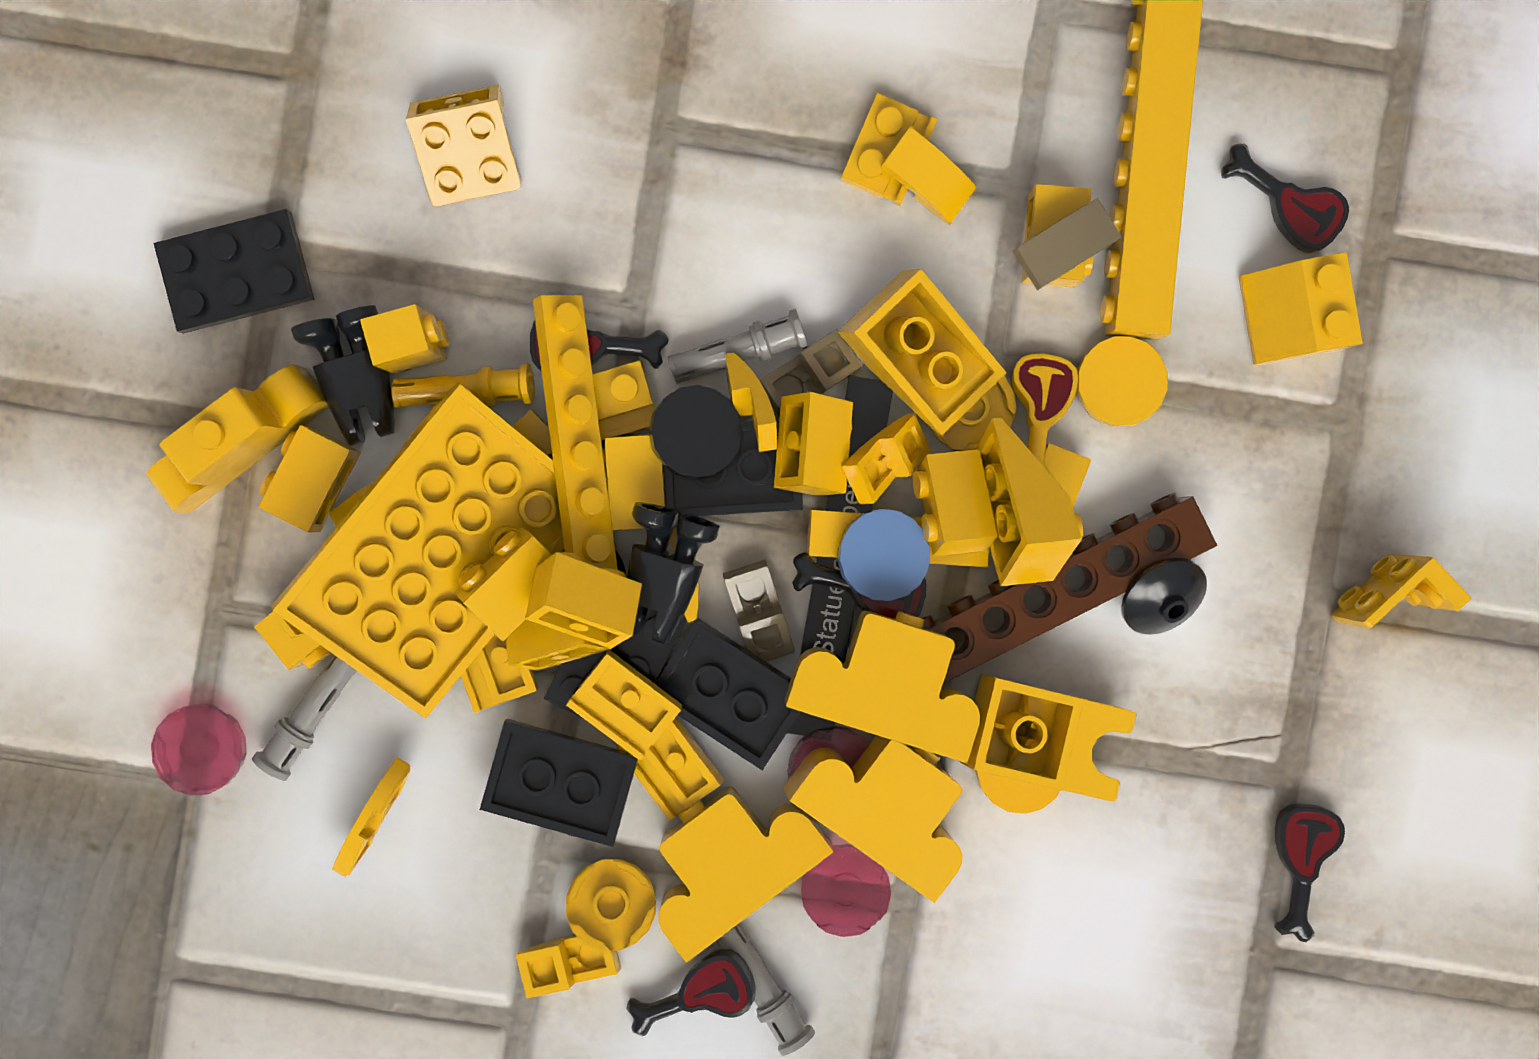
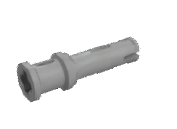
M796 309L789 310V315L764 324L760 321L753 322V325L749 326L750 331L720 339L689 351L667 356L676 384L726 368V353L734 352L743 361L759 357L760 361L771 360L772 354L797 346L801 350L808 348Z
M333 654L289 718L284 717L276 723V733L262 752L254 754L252 757L253 763L268 775L286 781L291 774L289 768L303 748L309 749L314 742L313 732L326 712L329 711L357 670Z
M737 924L717 939L716 942L722 949H731L739 953L747 963L756 985L755 1003L758 1006L756 1009L757 1018L761 1023H767L779 1042L778 1051L780 1054L785 1056L795 1052L813 1038L815 1030L811 1025H805L792 1004L794 1002L792 994L786 990H780L756 949H754L743 932L740 924Z

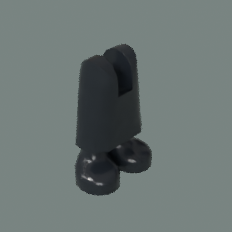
M376 305L353 308L337 314L336 319H316L291 328L295 341L303 345L315 347L320 353L323 363L312 368L327 405L350 446L364 443L365 441L364 429L357 409L359 407L367 405L373 426L379 437L395 433L394 405L389 372L373 366L360 319L378 314ZM339 328L349 343L351 355L344 356Z
M635 502L632 516L639 525L646 529L647 540L646 545L633 544L627 575L628 579L642 583L633 634L637 635L640 632L649 608L658 611L652 632V640L667 645L683 619L704 566L701 562L694 560L698 549L702 544L710 543L717 539L720 526L691 514L679 516L680 512L678 510L665 506ZM677 524L676 532L678 539L675 553L668 556L669 540Z

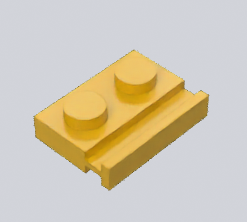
M877 93L840 181L877 197H884L895 202L894 204L901 206L908 188L880 166L909 127H912L929 141L938 119L932 116L931 118L918 113L919 111Z
M640 360L592 374L601 442H604L605 438L620 437L649 428L655 407Z
M495 634L461 675L474 713L539 689L533 670L508 665L506 639L502 641Z
M611 650L606 652L566 704V706L638 760L644 757L646 751L657 741L682 709L681 703Z
M677 716L657 741L650 746L644 757L638 760L634 773L669 821L721 786L724 781L723 777ZM618 745V746L615 748V749H618V750H622V751L628 752V751H626L624 748H622L620 745Z

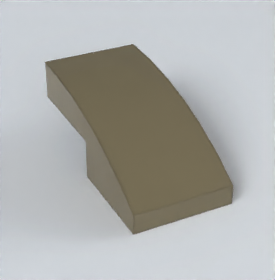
M1096 198L1014 249L1013 253L1036 290H1039L1121 239L1122 236L1100 200Z
M835 329L801 351L795 358L760 380L779 418L781 396L806 392L823 394L862 367L849 345L838 333V329Z
M766 559L723 573L747 650L766 662L794 653L795 648Z

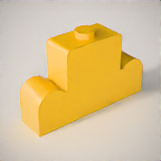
M289 365L269 376L255 391L238 387L230 389L160 442L159 446L166 456L158 460L147 470V478L173 512L191 513L281 445L291 431H297L300 425L306 426L329 408L319 384L307 368Z
M863 611L859 616L848 654L843 664L833 652L826 648L815 647L806 650L796 662L784 699L786 707L964 763L968 762L980 724L978 706L971 698L956 689L941 691L954 651V641L943 634L922 628L924 619L898 611L896 619L871 611Z
M876 735L852 769L837 751L831 748H818L811 751L804 758L783 787L790 802L933 903L938 900L962 865L963 855L959 845L943 827L939 826L942 819L962 794V787L948 772L937 765L940 757L935 753L916 747L913 748L910 745Z
M728 786L704 804L699 800L678 815L681 821L663 835L659 850L684 883L670 888L663 896L658 913L661 930L687 963L834 852L832 842L814 818L793 803L778 807L771 814L769 827L765 828L734 787Z

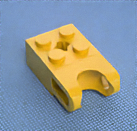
M980 674L974 703L978 706L980 712V724L968 762L960 761V763L976 771L1111 802L1117 800L1120 781L1098 772L1092 762V748L1097 739L1107 732L1131 733L1136 721V712ZM1020 724L1026 726L1025 734L1016 736L1018 726Z

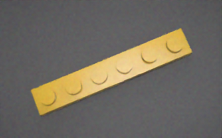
M540 295L532 299L564 550L565 552L579 555L585 563L601 569L612 568L618 570L582 295Z

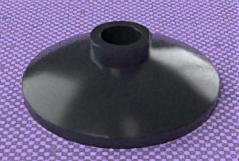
M1184 558L1167 559L1150 566L1133 580L1124 594L1121 604V613L1124 621L1135 632L1147 635L1163 633L1179 626L1194 614L1204 599L1207 590L1205 573L1195 562Z

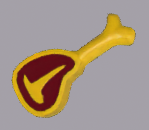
M1044 353L1030 354L1022 357L1014 365L1011 373V387L1014 394L1026 408V423L1029 427L1027 448L1048 471L1044 462L1047 433L1069 410L1076 394L1078 374L1076 367L1062 357Z

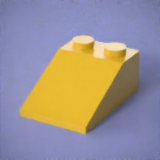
M922 269L902 270L838 331L840 336L864 364L941 436L1007 373Z
M1001 417L992 418L977 449H980L998 534L990 548L1000 586L1053 581L1082 540L1083 524L1079 514L1074 513L1071 499L1067 492Z

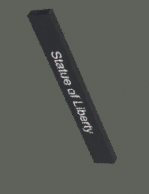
M849 375L845 400L853 402L849 458L868 440L887 427L893 391L883 381ZM847 479L846 493L828 495L825 511L867 513L872 511L873 504H859ZM817 556L816 563L818 565L840 570L837 558ZM812 584L800 655L808 649L820 647L833 652L842 664L845 662L856 604L847 591L825 585ZM800 712L787 733L831 741L835 722Z

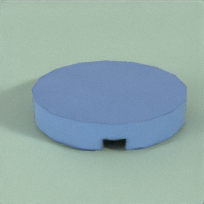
M877 509L861 514L847 525L842 534L843 537L837 554L841 575L853 591L869 599L892 601L905 597L921 584L929 569L930 548L928 542L924 541L923 530L913 518L900 511Z

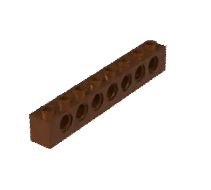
M1175 492L1168 494L1150 504L1153 511L1139 518L1136 517L1135 513H1131L1109 524L1112 532L1096 539L1094 533L1082 537V540L1053 581L1000 586L998 579L988 585L990 593L976 600L973 599L972 595H968L949 604L947 608L950 613L935 621H933L931 615L923 617L922 619L925 621L922 628L944 634L946 630L958 627L964 633V643L958 650L953 651L943 684L1125 593L1133 580L1150 566L1173 558L1191 560L1218 546L1194 497L1178 498ZM1154 525H1159L1165 533V541L1157 550L1151 548L1147 540L1148 532ZM1118 545L1124 551L1125 561L1119 569L1112 570L1107 564L1106 555L1111 547ZM1078 565L1085 574V580L1079 589L1071 591L1066 585L1065 576L1071 567ZM1039 586L1044 592V603L1038 610L1029 611L1024 603L1025 593L1031 587ZM998 606L1004 613V623L996 631H987L983 625V616L989 608Z

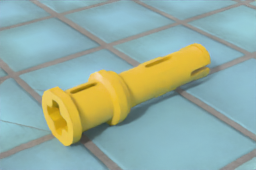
M523 363L517 369L493 370L491 366H483L482 369L478 370L477 374L431 376L413 379L398 378L394 379L392 383L394 386L392 387V399L396 408L440 403L456 382L466 388L487 407H495L497 402L523 400L524 404H533L535 399L534 374L529 363Z

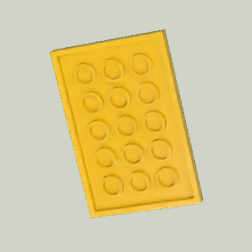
M456 382L271 606L272 611L426 719L494 636V633L455 594L461 587L459 581L462 576L477 564L482 566L495 554L493 549L496 543L510 531L517 532L521 527L530 532L552 555L555 552L561 553L564 549L553 460L466 388Z

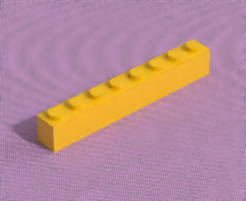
M1131 0V5H1137L1136 20L1130 23L1126 39V49L1132 51L1131 68H1126L1122 81V95L1128 96L1127 112L1121 114L1117 132L1118 141L1124 142L1122 159H1117L1113 173V186L1119 187L1118 205H1112L1109 215L1122 238L1114 243L1113 250H1108L1105 258L1104 275L1110 278L1109 296H1103L1100 307V322L1106 323L1105 335L1132 336L1139 339L1160 340L1169 336L1171 332L1203 0Z

